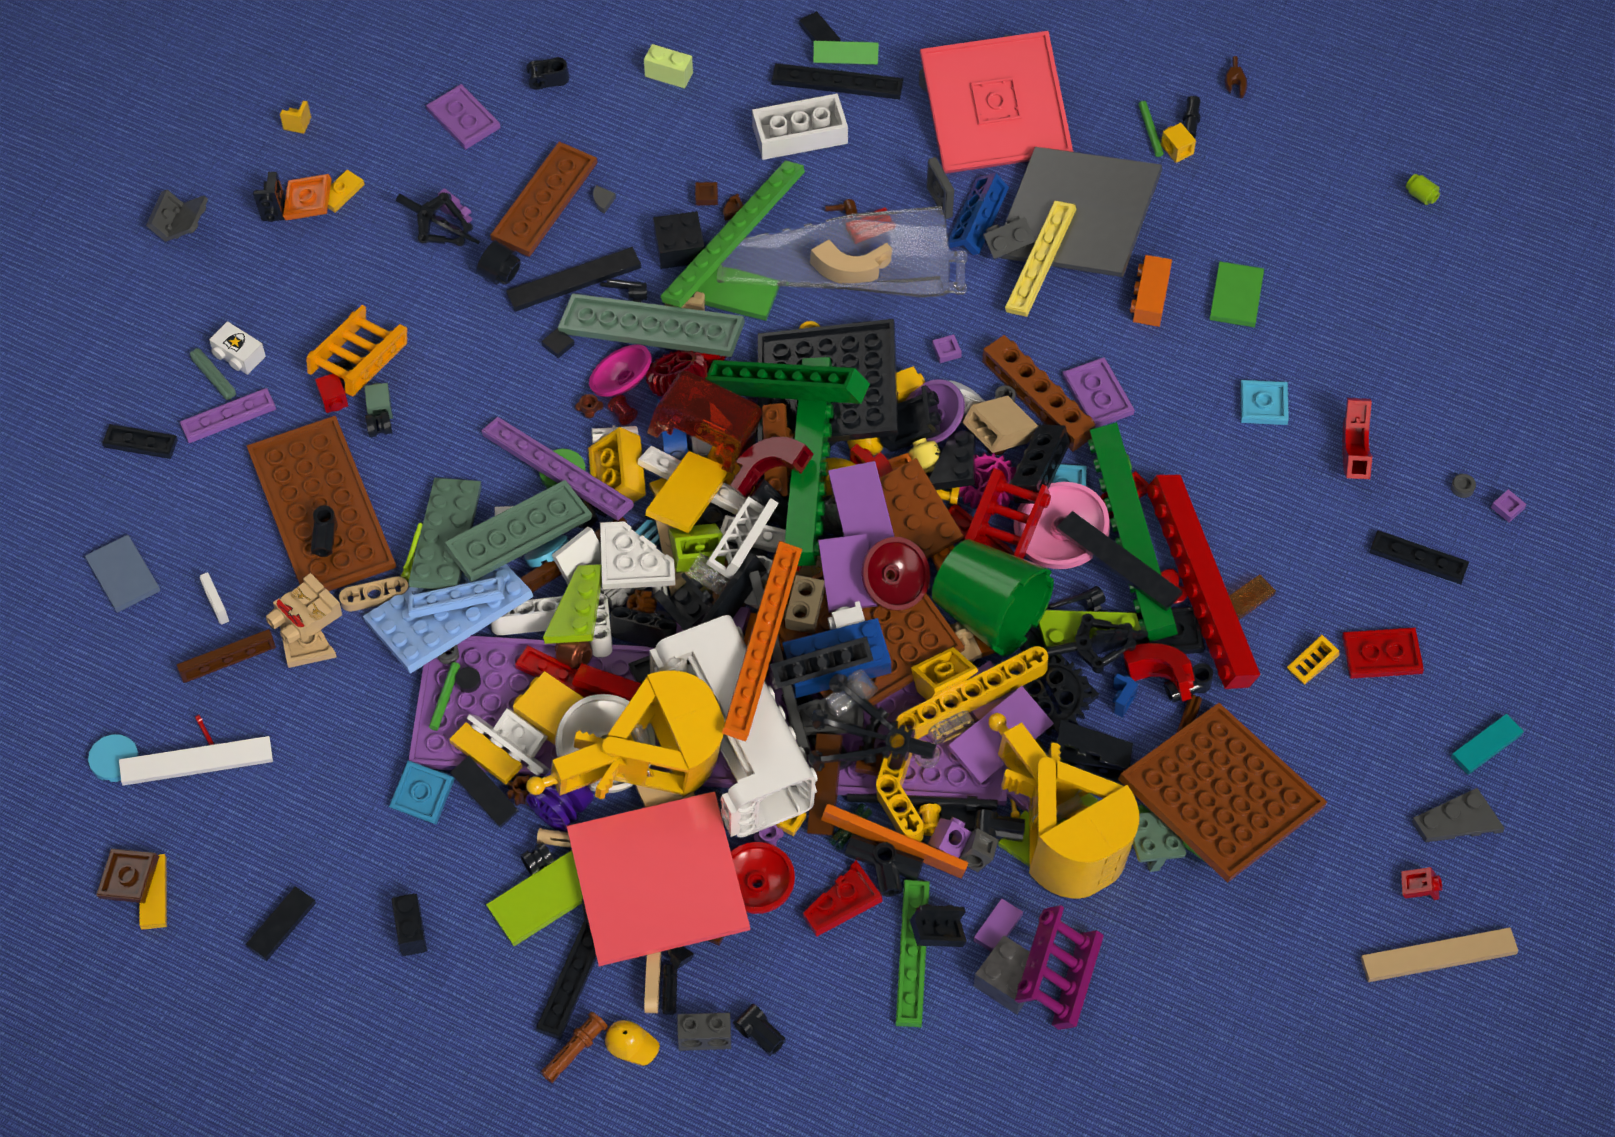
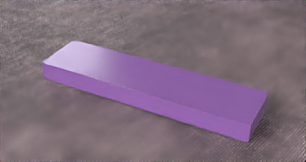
M265 388L182 420L180 425L188 443H192L274 411L276 407L268 389Z

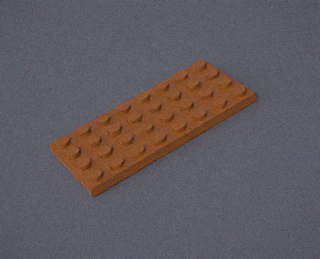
M336 415L246 445L299 585L304 582L303 578L311 573L325 589L331 591L396 568L394 558ZM323 505L333 509L338 523L334 537L333 554L328 555V557H319L311 553L314 528L313 513L317 507ZM323 519L321 522H327L329 519Z

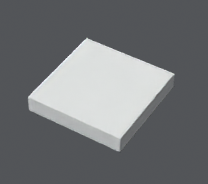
M586 527L552 554L568 585L577 566L602 564L601 544L590 527Z

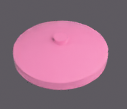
M1073 482L1051 483L1048 489L1051 495L1049 506L1042 511L1025 556L1032 562L1046 568L1068 569L1077 567L1088 562L1093 557L1060 534L1056 527L1073 511L1106 536H1109L1110 520L1108 510L1101 497L1084 485ZM1021 503L1017 511L1030 515L1034 504ZM1014 520L1015 535L1021 537L1026 525L1025 523Z

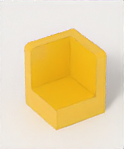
M303 101L300 109L289 108L288 111L281 110L280 117L283 130L305 133L311 119L308 101Z

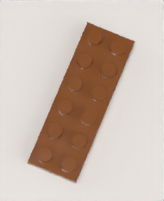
M558 142L491 233V240H498L509 248L530 257L597 164V157Z

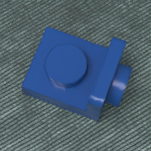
M1117 673L1113 682V688L1117 690L1113 699V703H1115L1114 714L1123 718L1137 696L1138 683L1129 676H1122Z

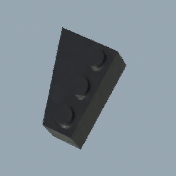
M1061 720L1057 741L1061 746L1060 762L1097 776L1118 779L1120 774L1130 767L1133 743Z

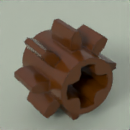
M636 589L635 594L630 595L627 600V608L653 614L657 608V602L651 596L652 591Z
M516 775V779L513 782H508V788L510 789L507 792L508 799L515 798L516 806L519 804L529 806L526 801V796L529 794L526 784L530 779V775L526 777Z

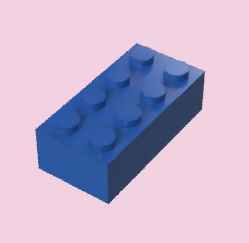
M878 618L783 642V653L786 660L867 636L874 660L792 684L796 698L829 690V681L836 674L846 675L849 681L848 684L890 674L892 662Z

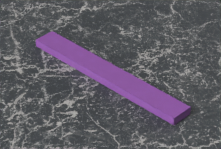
M495 418L481 430L485 438L555 482L560 483L566 480L580 498L618 521L634 507L632 500L501 418Z

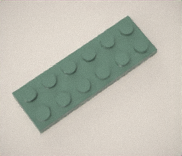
M434 478L409 577V587L443 589L459 585L462 570L444 548V543L473 527L482 488L481 481Z
M564 480L447 540L444 543V548L468 580L473 582L591 520L592 513L568 482Z

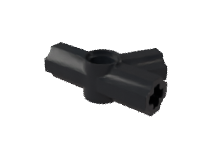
M854 834L850 837L845 851V856L874 866L880 894L886 897L902 893L900 876L917 881L924 863V859L897 850L890 843H877ZM886 854L891 859L883 861L878 856Z

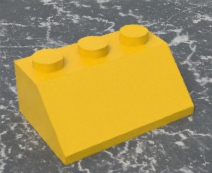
M618 427L588 448L590 475L626 496L633 503L646 495L644 469L638 465V459L642 456L641 437Z

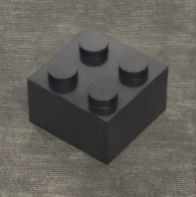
M698 211L653 217L654 235L661 269L687 266L704 249Z

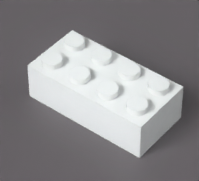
M838 94L752 110V126L762 160L848 144V125Z

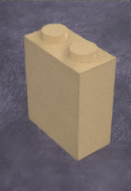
M1009 396L972 405L963 420L964 425L992 453L1027 444L1038 427Z

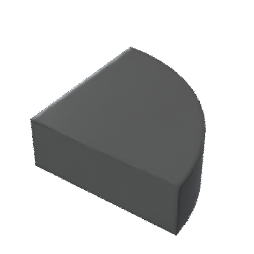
M596 185L593 197L598 210L605 214L616 199V194Z

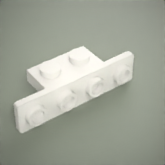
M507 708L495 727H492L479 716L468 715L467 719L473 723L471 725L473 729L481 734L485 732L489 734L492 743L500 748L505 746L510 750L508 754L519 762L524 760L529 764L527 768L531 772L540 776L541 773L547 774L550 771L548 767L534 758L547 739V736L514 711Z

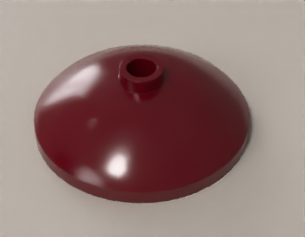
M889 537L876 542L868 550L862 563L861 576L867 594L876 604L888 610L898 611L913 607L924 597L930 582V568L925 554L915 543L902 537ZM887 571H889L891 574L890 579H888L886 576Z

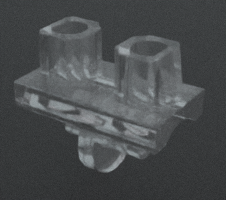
M700 553L687 572V575L718 595H721L730 579L708 566L706 563L709 558Z

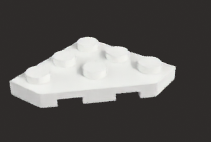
M624 521L600 523L603 589L675 585V564L673 558L660 552L656 545L643 535H638Z

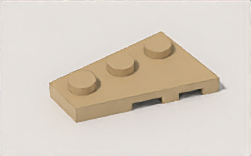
M284 623L280 625L281 630L286 627ZM321 630L312 636H308L309 639L305 642L297 639L288 645L283 640L288 668L332 659L337 656Z

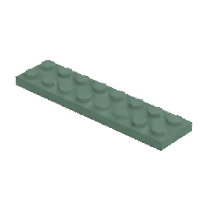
M572 293L558 330L573 336L732 357L745 320L744 316Z

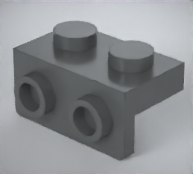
M1019 216L1008 219L1006 221L1007 224L999 227L997 224L986 229L987 233L983 234V238L994 260L1036 242L1025 217L1019 218Z

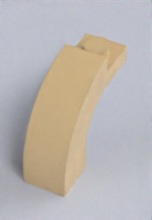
M827 240L811 249L810 264L821 275L831 281L846 285H860L878 279L879 268L883 269L891 262L892 248L888 243H885L866 255L850 256L842 253L830 240Z

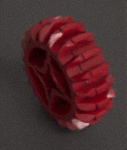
M678 350L677 352L663 355L662 358L656 359L654 363H651L646 374V381L653 394H657V396L664 395V397L672 395L675 397L678 394L683 395L687 391L691 392L693 388H698L699 384H702L704 379L708 377V366L700 352Z

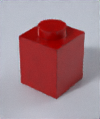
M332 373L315 379L326 414L348 407L346 394L339 376Z

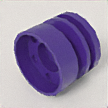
M552 768L544 777L551 775ZM555 784L546 787L540 795L529 793L526 796L528 805L540 819L552 828L564 832L567 830V826L577 819L576 812L582 813L594 800L593 793L588 786L559 796Z

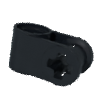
M561 57L540 61L534 60L526 66L527 72L530 75L528 84L532 89L540 90L547 87L563 86L569 81L567 62Z

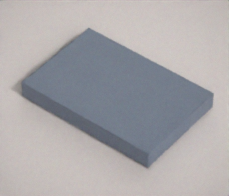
M129 535L85 555L89 566L117 613L160 592L158 584Z

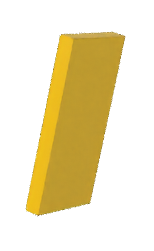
M688 451L646 509L645 516L689 533L729 477L731 468Z

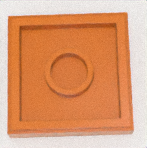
M329 174L288 180L283 211L285 220L327 214L332 180Z

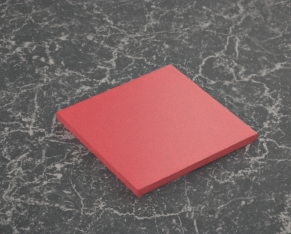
M1049 31L920 49L942 169L945 174L1028 162L1035 147L1073 152Z
M715 791L567 826L599 966L750 930Z

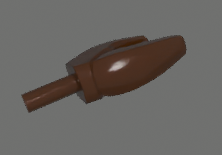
M1233 56V67H1230L1225 75V87L1231 94L1232 85H1239V96L1243 98L1247 90V78L1243 69L1238 67V57Z

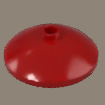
M764 842L746 843L731 851L746 913H767L777 909L787 901L794 888L795 871L790 858L784 851ZM755 883L762 884L759 888L753 886Z

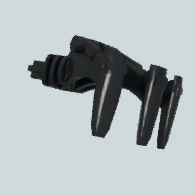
M836 674L830 679V689L834 693H840L843 690L859 704L858 706L871 716L869 719L871 722L869 725H866V728L850 723L847 725L827 719L828 714L824 710L818 709L813 711L811 723L815 729L821 731V728L824 729L825 725L845 730L846 733L862 737V742H864V746H861L862 750L845 752V754L823 756V753H819V751L813 750L809 752L808 759L813 769L822 771V768H825L824 763L845 760L846 762L864 760V764L875 763L877 755H882L883 758L888 759L891 753L893 759L896 760L902 755V759L907 761L909 753L933 759L936 744L915 739V729L911 728L907 732L906 725L902 724L898 729V721L893 720L891 723L887 721L886 718L890 714L881 706L877 709L868 700L862 699L847 686L849 681L846 675ZM881 724L890 730L887 735L877 733ZM902 735L904 737L903 746L897 749L892 746L893 737ZM875 739L885 741L886 746L874 749Z

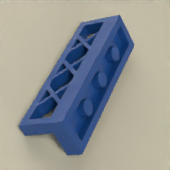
M997 173L976 178L946 243L949 248L964 245L972 255L980 253L985 242L983 234L987 233V228L992 227L1009 189V186Z

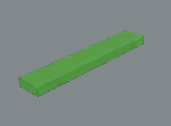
M904 880L896 1026L922 1028L926 946H917L910 918L920 905L929 904L930 881Z

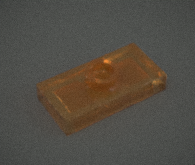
M1259 574L1229 595L1238 620L1273 597L1276 590Z

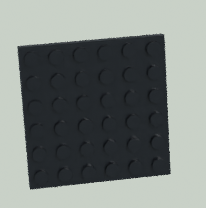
M894 319L758 333V363L802 365V358L830 357L832 366L855 368L870 383L861 404L831 402L833 405V418H829V423H831L832 436L828 437L827 443L899 435ZM758 397V442L763 440V405L784 403L786 405L787 427L795 431L798 400Z

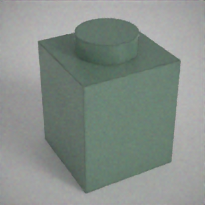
M374 383L365 386L368 414L379 415L381 412L388 411L390 419H393L388 383Z

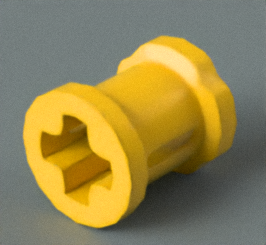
M925 804L920 806L918 811L922 816L924 835L932 836L940 820L939 813L941 812V807L938 804Z

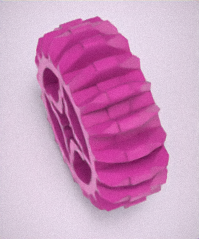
M984 452L982 457L975 454L974 486L978 489L976 490L973 486L960 487L959 497H963L964 504L970 503L971 509L979 505L993 468L1003 471L1007 483L1013 479L1016 467H1012L1010 460L1004 462L1003 455L996 458L995 453L987 456ZM1003 492L999 494L997 502L999 505L1008 507L1010 500L1014 501L1012 494Z

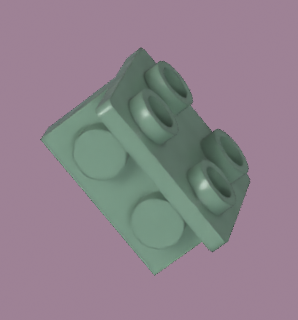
M1153 812L1139 814V826L1133 846L1138 861L1147 862L1149 872L1159 871L1167 859L1185 857L1186 850L1182 839Z

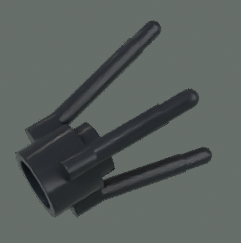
M607 279V283H600L601 287L628 289V298H633L634 302L647 300L646 282Z
M1094 586L1081 594L1050 604L1048 608L1053 609L1081 601L1085 609L1090 608L1092 612L1102 611L1100 605L1105 603L1106 599L1101 588Z

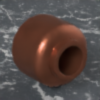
M588 641L556 643L555 645L556 659L573 669H578L581 663L587 665L592 658V649Z

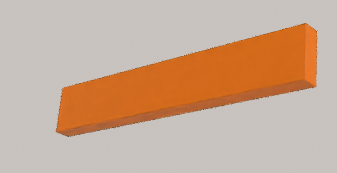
M827 804L824 810L822 821L877 843H890L895 849L924 859L925 864L962 879L968 863L965 860L831 804Z

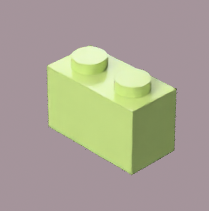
M652 44L644 58L645 77L685 88L693 74L692 56Z

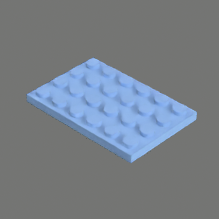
M505 564L473 581L503 576L505 581V599L411 619L408 614V596L438 589L409 587L404 594L394 596L365 614L363 618L366 624L406 670L412 673L534 596L531 589ZM462 572L459 585L471 583Z

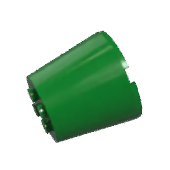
M966 539L960 542L942 563L934 580L932 599L934 603L994 652L1001 656H1007L1018 650L1027 641L1025 635L1031 626L1035 628L1038 626L1049 604L1054 579L1050 577L1052 571L1044 566L977 541Z

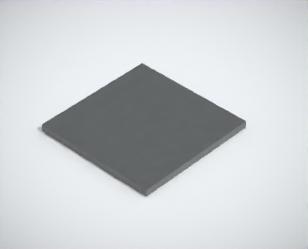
M1035 147L1007 220L1015 216H1019V218L1025 217L1036 241L1054 201L1075 204L1077 210L1051 266L1123 277L1163 170L1162 164ZM1035 243L1000 258L1026 262Z

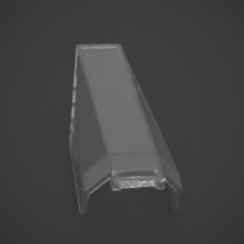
M942 206L850 214L827 219L826 223L814 226L812 223L805 224L804 228L790 230V228L782 229L783 232L769 235L764 233L755 237H746L722 262L717 270L718 283L865 291L923 298L945 296L949 293L965 294L967 292L965 263L967 262L968 254L962 250L949 251L947 225ZM827 240H830L842 253L850 256L866 255L885 243H888L892 248L891 262L885 268H879V277L872 282L840 284L831 281L821 275L810 264L811 249ZM950 262H956V282H949Z

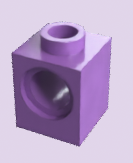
M954 817L951 820L940 818L927 845L959 858L972 832L965 829V823ZM953 832V837L949 841V834Z

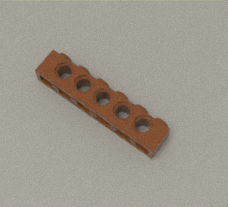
M1003 335L983 349L982 362L1005 385L1012 387L1016 392V396L1045 425L1066 426L1070 441L1068 448L1072 452L1087 443L1089 439H1092L1090 430L1095 429L1096 424L1089 415H1085L1080 410L1078 404L1074 400H1070L1064 394L1062 388L1059 385H1055L1049 379L1047 373L1040 370L1028 355H1024L1014 341H1010Z

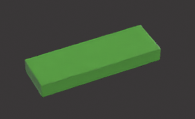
M814 41L813 63L878 65V42Z

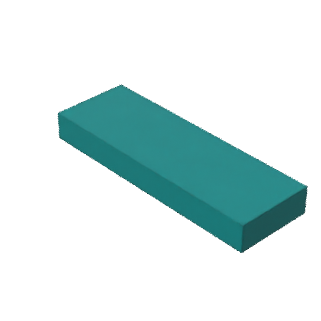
M1505 714L1452 753L1451 758L1469 775L1522 736L1524 731Z

